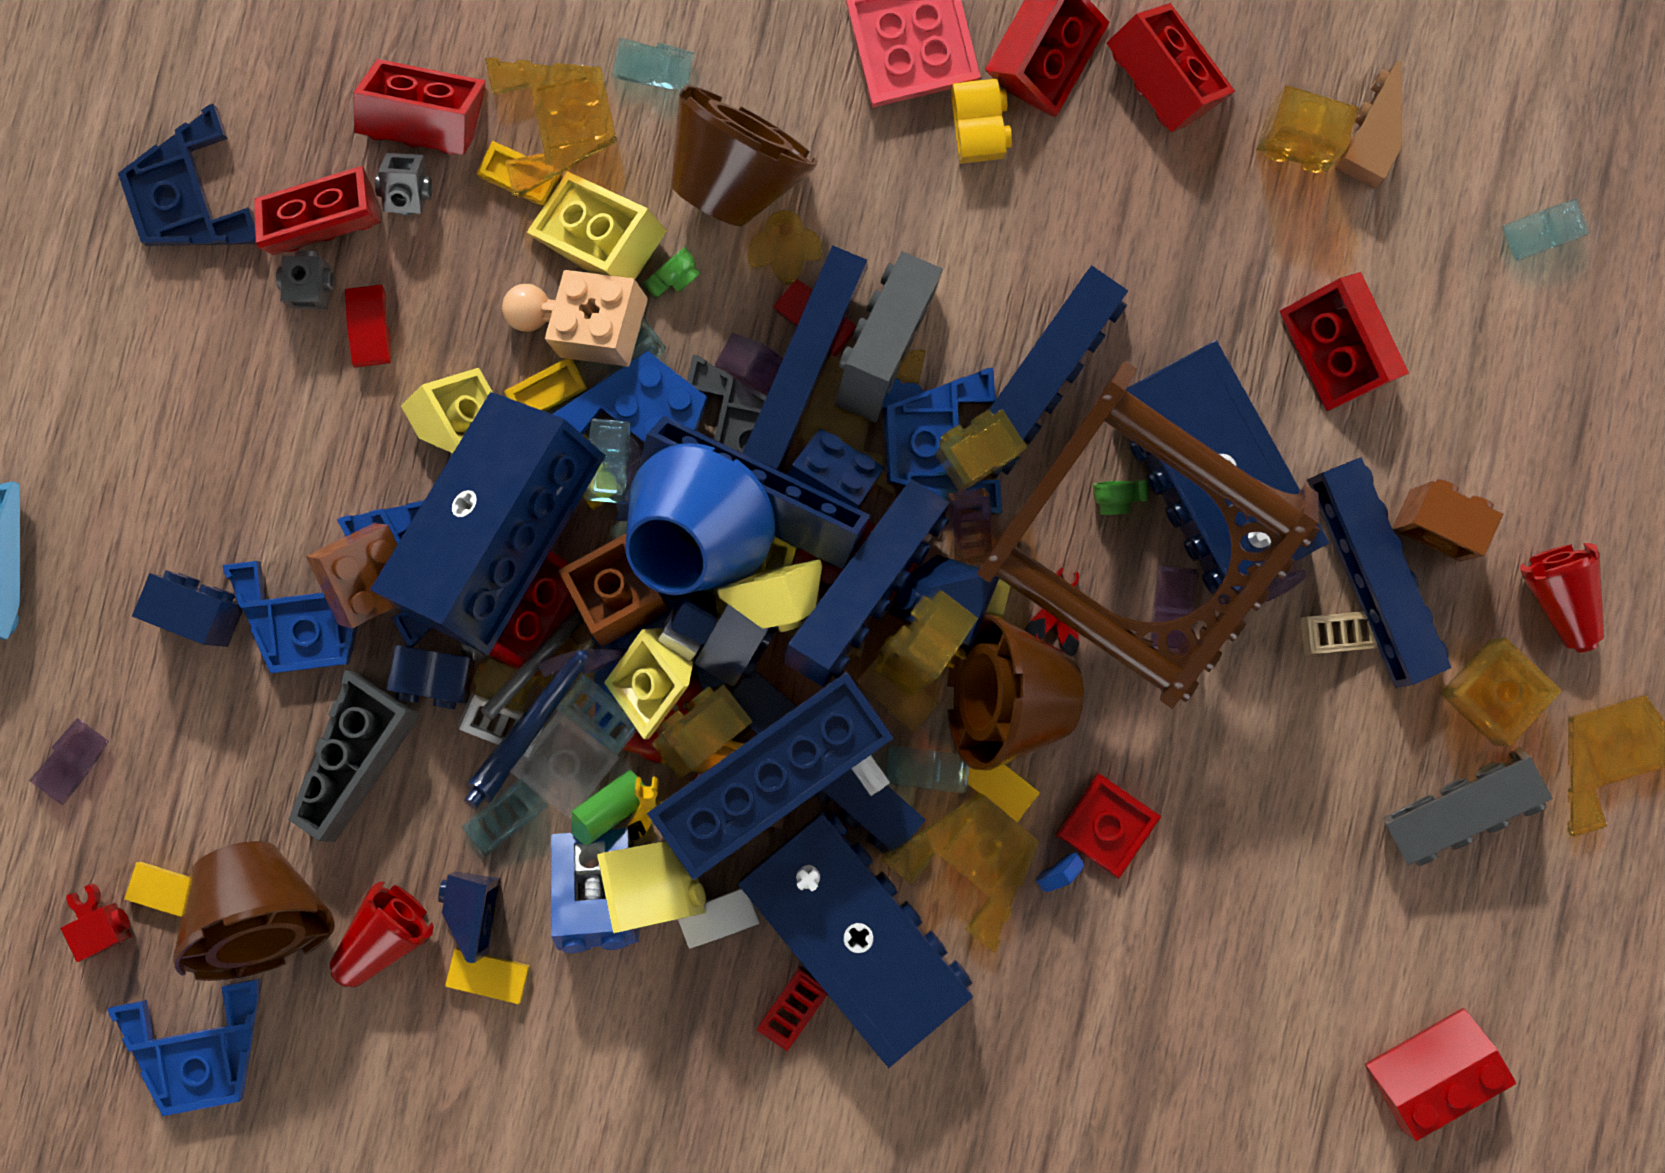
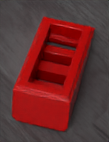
M799 965L756 1030L788 1051L828 994L812 974ZM798 983L816 994L813 1000L795 989ZM791 995L806 1005L807 1009L805 1012L787 1001L788 997ZM781 1007L799 1019L796 1025L778 1013ZM773 1019L791 1031L788 1037H785L769 1026Z

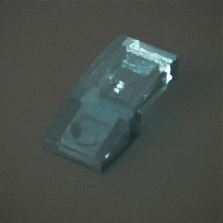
M619 38L611 77L638 84L681 90L684 85H688L694 52L661 43L654 47Z
M1577 198L1502 226L1515 262L1590 234Z
M592 419L589 441L604 453L606 457L586 489L585 500L617 503L620 500L625 501L623 496L626 493V464L630 458V422Z
M889 746L886 777L890 781L889 784L959 793L967 792L969 766L963 762L959 754Z

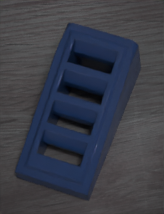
M704 590L676 595L671 618V629L699 644H705L718 622L714 595Z

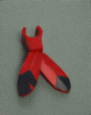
M1062 567L1059 568L1056 572V575H1058L1059 577L1061 576V573L1064 571ZM1078 571L1073 573L1074 580L1070 583L1072 586H1076L1079 581ZM1042 608L1027 624L1025 631L1041 639L1055 624L1061 647L1067 654L1075 655L1079 646V633Z

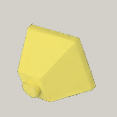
M476 368L421 385L401 405V408L419 439L453 453L492 390L481 370Z
M818 559L756 572L751 576L718 589L719 598L762 629L778 626L779 632L799 628L802 626L801 620L808 617L816 607L822 571L821 560Z
M664 628L642 629L604 682L643 739H649L685 692L689 686L694 657L689 662L657 641Z

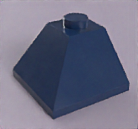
M936 555L911 572V576L900 593H896L888 614L912 627L972 646L999 578L994 576L989 583L977 575L980 567Z
M455 871L448 874L447 880H442L439 888L438 902L443 903L442 914L466 962L476 963L489 953L500 878Z

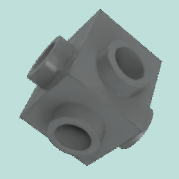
M385 154L375 179V192L377 197H382L383 212H395L404 216L421 214L426 199L430 200L432 197V179L426 176L424 155Z
M298 250L295 251V256L282 255V267H278L276 272L277 287L281 290L280 301L290 308L328 309L329 291H333L335 285L334 270L314 251Z

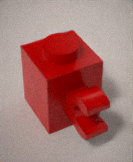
M94 883L84 886L88 894L86 903L80 901L76 892L66 896L68 906L75 912L78 919L60 929L76 962L92 958L132 937L129 931L130 920L125 911L118 908L116 903L97 909L101 899V892Z

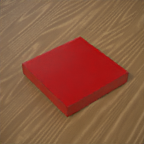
M1096 773L1055 835L1119 879L1162 816L1100 773Z

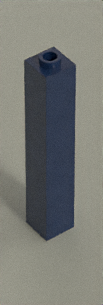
M832 245L742 454L781 471L868 269L867 259Z

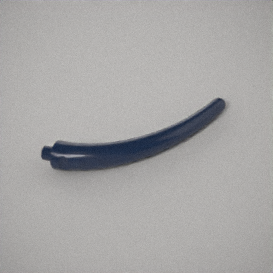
M585 650L577 651L467 782L466 786L470 790L464 799L467 805L477 809L482 801L492 802L517 763L588 663L589 654Z

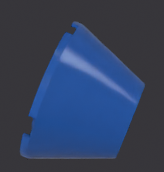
M686 443L664 448L651 456L640 467L632 482L629 494L625 543L627 560L635 575L648 587L660 593L668 595L687 594L723 587L751 576L766 560L771 543L774 540V512L764 487L743 463L737 459L731 461L723 455L714 452V447ZM671 522L688 531L699 547L685 541L675 531Z

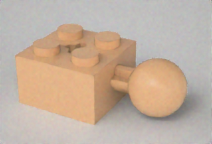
M564 270L556 300L548 299L546 293L535 285L519 284L506 293L502 302V312L507 323L512 328L522 332L538 330L546 322H549L545 340L560 358L629 367L648 298L634 278Z

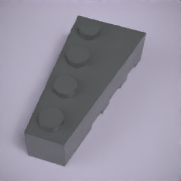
M901 251L895 265L888 263L880 284L884 285L882 292L874 291L867 307V311L871 314L868 320L860 319L853 335V339L857 342L854 348L847 346L841 357L838 367L843 369L844 372L835 406L875 423L877 422L882 411L885 396L891 392L901 363L905 361L910 350L915 331L918 332L934 297L943 268Z
M346 669L341 680L343 685L337 701H333L328 714L330 719L323 737L319 738L314 750L316 756L310 772L305 774L288 819L316 840L325 842H336L420 717L418 712L396 699V697L364 675Z
M1519 747L1509 752L1512 760L1506 763L1504 761L1497 763L1492 761L1480 767V771L1475 774L1476 779L1469 781L1468 778L1457 779L1440 790L1441 797L1435 799L1432 794L1426 795L1384 817L1385 823L1407 865L1414 862L1417 866L1427 864L1438 857V851L1449 846L1453 850L1462 848L1474 841L1473 835L1486 829L1488 833L1497 832L1510 824L1508 819L1521 813L1524 816H1531L1544 810L1547 807L1545 802L1553 798L1532 758Z

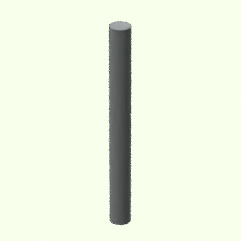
M578 607L573 610L485 704L481 711L487 718L493 720L584 622Z

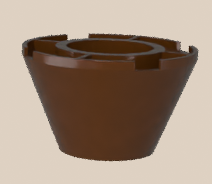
M684 85L679 93L671 187L680 197L694 207L720 221L743 227L815 169L818 161L814 157L811 162L807 159L810 151L772 123L742 106L738 110L722 103L723 97L692 85Z
M985 614L973 645L969 646L957 642L958 646L965 650L966 659L955 656L956 652L953 651L951 663L954 665V668L949 667L947 687H954V709H947L953 743L963 762L975 770L994 769L1069 736L1079 722L1084 699L1081 671L1076 660L1071 655L999 616Z
M250 841L222 847L205 855L192 867L173 955L175 969L182 976L186 974L185 971L194 973L195 980L220 981L247 977L286 965L284 957L303 949V953L306 955L323 944L334 931L335 922L333 914L275 845L262 841Z

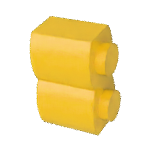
M998 79L953 83L951 103L959 164L1004 159L1007 153L1006 148H1012L1010 125L1004 126L1002 112L1007 111L1008 107L1005 88L999 89Z

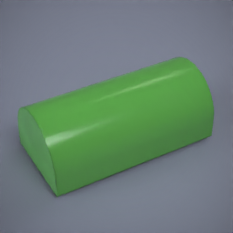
M631 770L625 772L572 810V835L584 845H590L635 812L640 805L639 799L634 794L635 782L638 776Z

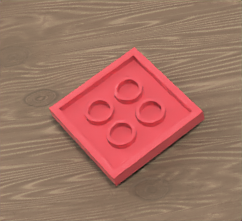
M846 0L872 108L949 90L952 88L953 83L979 81L981 79L961 0Z

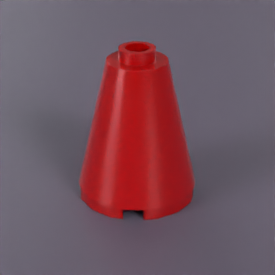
M1583 543L1585 550L1574 551L1572 544L1553 548L1529 558L1531 566L1527 567L1523 563L1520 565L1523 579L1566 648L1575 649L1578 653L1596 649L1599 646L1598 642L1605 637L1600 553L1597 546L1592 543Z
M380 881L369 889L329 962L331 976L339 985L354 988L360 986L425 943L433 935V923L431 922L427 926L423 919L427 911L411 894L401 887L394 885L391 889L382 887L385 882Z

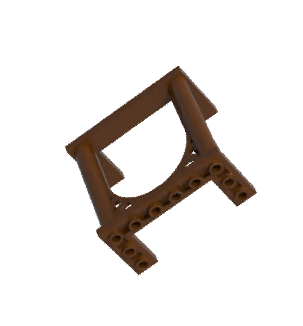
M1124 360L1101 392L1093 408L1019 513L1014 515L997 539L978 570L977 575L989 583L994 576H997L1162 690L1160 701L1173 709L1180 699L1186 702L1193 695L1199 685V682L1196 680L1204 669L1210 672L1222 656V652L1219 649L1225 641L1229 639L1233 642L1240 635L1246 625V622L1242 619L1252 608L1257 611L1264 604L1270 594L1267 587L1274 578L1277 577L1282 580L1295 562L1291 557L1299 546L1307 548L1320 530L1316 526L1320 520L1318 517L1320 510L1318 507V492L1305 484L1298 494L1285 493L1262 483L1127 392L1126 389L1137 369ZM1104 421L1202 488L1215 501L1226 520L1231 539V558L1226 576L1218 590L1205 604L1183 617L1164 622H1141L1121 617L1104 608L1016 547L1019 540ZM1226 499L1233 504L1229 506ZM1238 512H1242L1247 520L1249 516H1252L1258 521H1250L1241 526L1236 522L1235 517ZM1262 532L1269 536L1271 542L1263 550L1249 551L1241 546L1240 540L1248 533ZM1243 560L1260 561L1250 565L1247 568V572H1249L1247 574L1241 573L1238 569L1239 564ZM1240 586L1239 589L1236 591L1234 587ZM1221 594H1227L1230 600L1227 603H1222L1218 597ZM1215 610L1220 612L1217 617L1215 614ZM1196 621H1204L1207 624V628L1202 626L1200 639H1197L1192 626ZM1173 630H1180L1187 639L1174 654L1168 647L1167 636ZM1154 632L1159 635L1157 640L1158 650L1152 646L1153 640L1144 638L1146 634Z

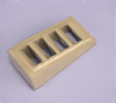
M1365 612L1300 618L1304 655L1378 648L1369 621H1367L1369 641L1362 642L1360 620L1368 619ZM1352 620L1354 643H1348L1346 621ZM1332 622H1338L1340 644H1334ZM1319 623H1324L1326 645L1320 646Z

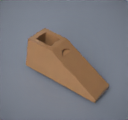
M1396 61L1388 71L1381 69L1370 88L1376 93L1370 103L1363 102L1353 122L1358 124L1354 134L1350 135L1347 133L1336 151V154L1340 155L1341 158L1335 168L1373 189L1386 178L1402 148V63Z

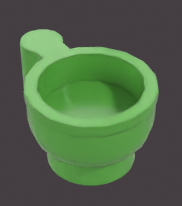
M684 247L643 283V286L656 299L670 286H673L679 293L701 273L695 267L694 257Z
M1104 481L1093 483L1094 499L1097 504H1100V514L1118 515L1130 513L1131 502L1149 500V481Z

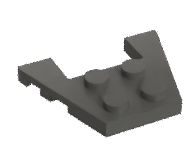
M693 355L687 382L704 394L723 398L714 440L743 453L767 396L735 379L729 373L718 369L700 356ZM784 462L783 467H782V469H781V471H780V472H782V473H783V471H784L785 462Z

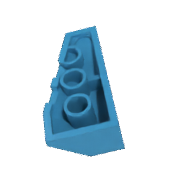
M14 481L0 484V640L9 639V635L14 633L19 623L17 611L20 605V484Z

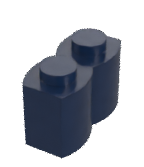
M395 645L387 690L397 692L396 699L419 703L420 696L434 698L433 706L456 709L457 703H467L475 661L468 657Z

